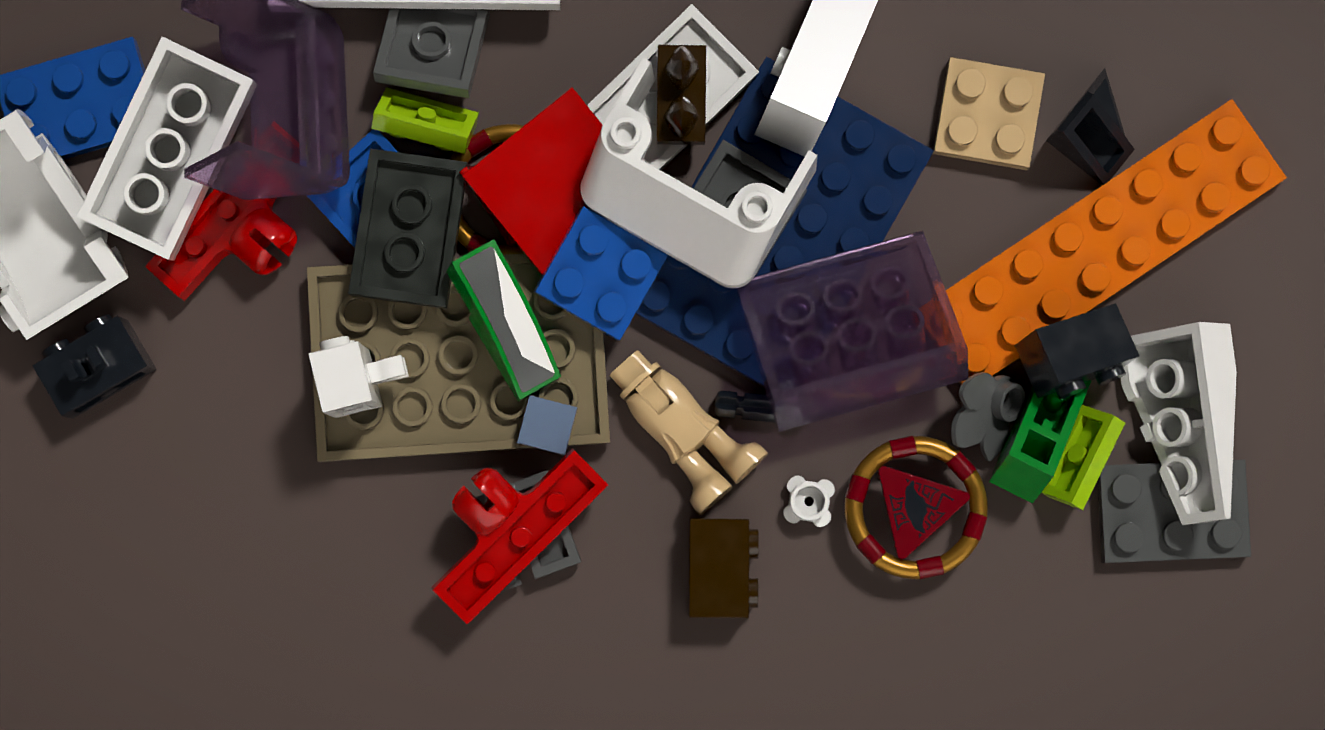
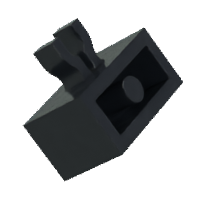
M110 314L101 316L84 327L87 334L69 343L68 339L56 342L41 353L44 359L32 365L61 416L74 419L157 370L127 319L118 315L112 318Z

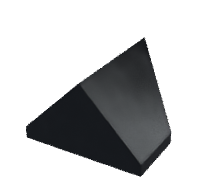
M1105 68L1046 140L1102 185L1111 180L1135 150L1125 136Z

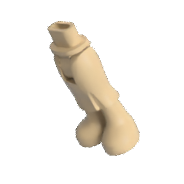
M639 350L630 355L610 374L614 382L623 390L620 397L626 401L636 421L665 449L671 463H677L693 486L690 503L699 515L710 509L732 489V485L697 452L702 445H705L736 484L743 480L768 455V452L756 442L739 444L730 438L718 426L720 421L708 415L676 377L661 369L657 362L651 365Z

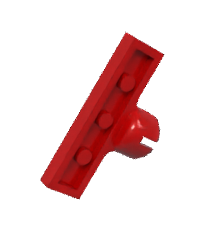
M274 122L202 202L175 261L156 254L145 267L183 301L194 292L219 262L229 254L236 255L259 275L273 273L283 264L272 256L266 248L272 242L290 257L297 244V234L294 229L274 213L272 206L279 195L314 156Z
M573 448L532 489L525 493L516 491L493 468H485L471 478L474 481L473 483L489 498L484 505L464 485L456 493L452 501L453 510L475 532L477 540L474 546L431 588L466 624L472 621L608 486L599 474Z

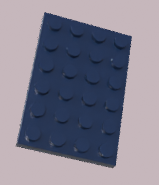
M766 56L758 70L759 74L752 80L691 188L695 187L723 140L792 180L804 156L755 135L779 77L770 74L776 61ZM838 96L811 151L817 155L816 172L806 187L807 193L758 274L745 286L728 288L668 255L635 313L764 388L782 396L787 401L796 396L934 152L931 148Z

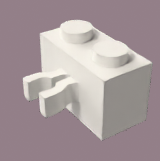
M349 336L322 341L319 343L321 351L309 353L322 412L334 418L382 407L378 384L409 377L406 361L402 355L372 362L369 349L358 341L349 340Z

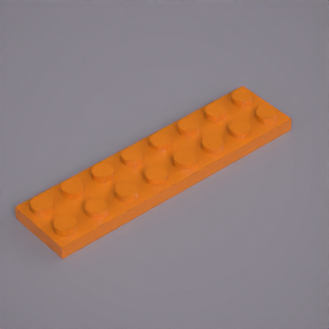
M1231 99L924 304L912 314L961 386L967 378L976 373L985 372L993 376L1020 358L1014 345L1035 329L1087 313L1287 177L1234 100Z

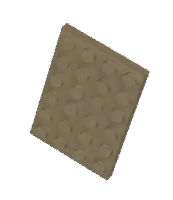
M525 254L503 255L527 298L561 375L559 379L534 392L531 396L578 408L568 446L610 444L604 333L534 293L533 291L542 275ZM353 264L307 267L311 353L321 351L319 343L322 341L349 336V340L358 341L369 349L372 362L402 355L405 358L409 377L378 384L382 407L338 418L322 412L313 375L317 462L534 448L517 443L529 396L519 402L517 401L468 318L471 313L452 281L448 308L443 309L351 296L348 294Z

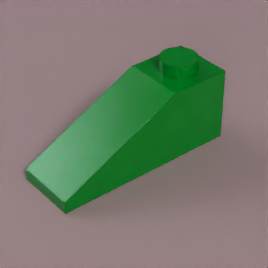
M1091 381L1085 382L1086 389L1064 399H1059L1057 393L1038 399L1032 387L1025 401L1023 411L1016 419L1003 446L989 482L1033 504L1054 477Z

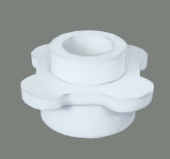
M802 476L792 477L787 483L790 497L789 505L783 510L785 519L793 524L803 520L813 522L817 527L827 525L831 520V513L828 508L830 497L835 492L834 485L827 479L813 482L805 481ZM808 496L814 500L811 506H807L804 503L805 498Z

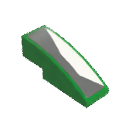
M493 239L451 262L446 272L471 313L468 317L517 401L519 402L561 377L541 327L495 240Z

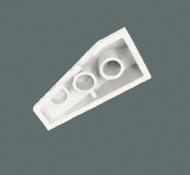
M1196 322L1132 335L1131 338L1140 356L1124 366L1126 375L1121 377L1122 388L1127 400L1134 401L1144 424L1140 427L1145 441L1152 442L1162 465L1159 473L1182 525L1231 519L1237 371L1230 324Z

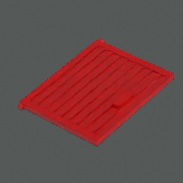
M573 87L470 170L466 166L459 171L463 179L541 275L546 270L582 206L588 208L581 195V181L603 126Z

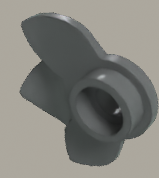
M981 372L967 378L960 387L959 396L964 406L954 416L951 427V439L954 446L967 448L980 443V449L985 460L992 461L1003 449L1009 436V422L1016 420L1023 411L1025 392L1023 387L1009 376L998 375L993 377L988 373Z

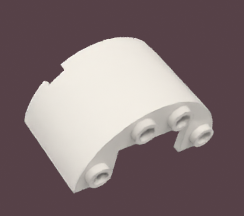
M17 109L0 119V288L2 289L0 293V302L2 304L0 305V316L12 332L19 329L26 340L126 280L128 272L116 246L110 249L107 244L108 231L76 217L85 200L86 193L45 135L41 133L35 137L30 130L34 126L32 120L24 112Z

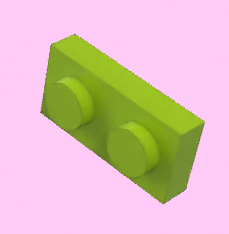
M386 87L373 113L371 129L388 133L396 138H408L434 145L440 150L456 151L465 154L476 130L479 112Z
M1082 405L1054 477L1041 493L1049 498L1083 510L1125 422L1112 414Z

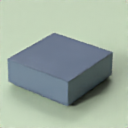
M529 395L517 443L566 455L578 408Z

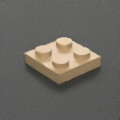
M950 57L946 70L933 154L1028 170L1030 168L1045 73Z

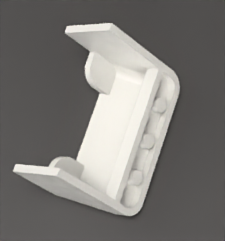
M642 57L607 116L581 181L580 190L584 203L591 211L720 285L728 288L745 286L756 275L816 172L817 155L808 150L784 193L764 183H752L738 191L728 208L642 160L651 144L652 131L648 120L637 110L655 81L652 63Z

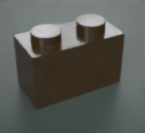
M689 519V618H749V608H758V578H749V559H758L759 532L758 529H749V519Z

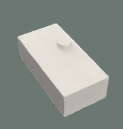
M878 0L812 1L792 49L781 48L770 73L779 77L755 132L756 136L804 157L808 150L812 151L829 117Z
M161 37L76 217L163 258L175 261L257 87L256 82L165 37Z

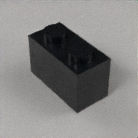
M1116 303L1035 329L1014 345L1038 399L1053 393H1057L1059 399L1070 397L1086 389L1085 382L1094 379L1097 380L1099 386L1115 381L1126 375L1124 366L1140 356Z

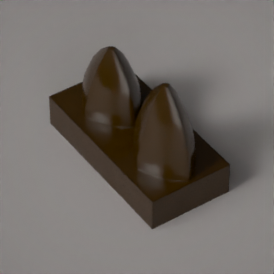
M658 45L657 144L705 145L706 45Z

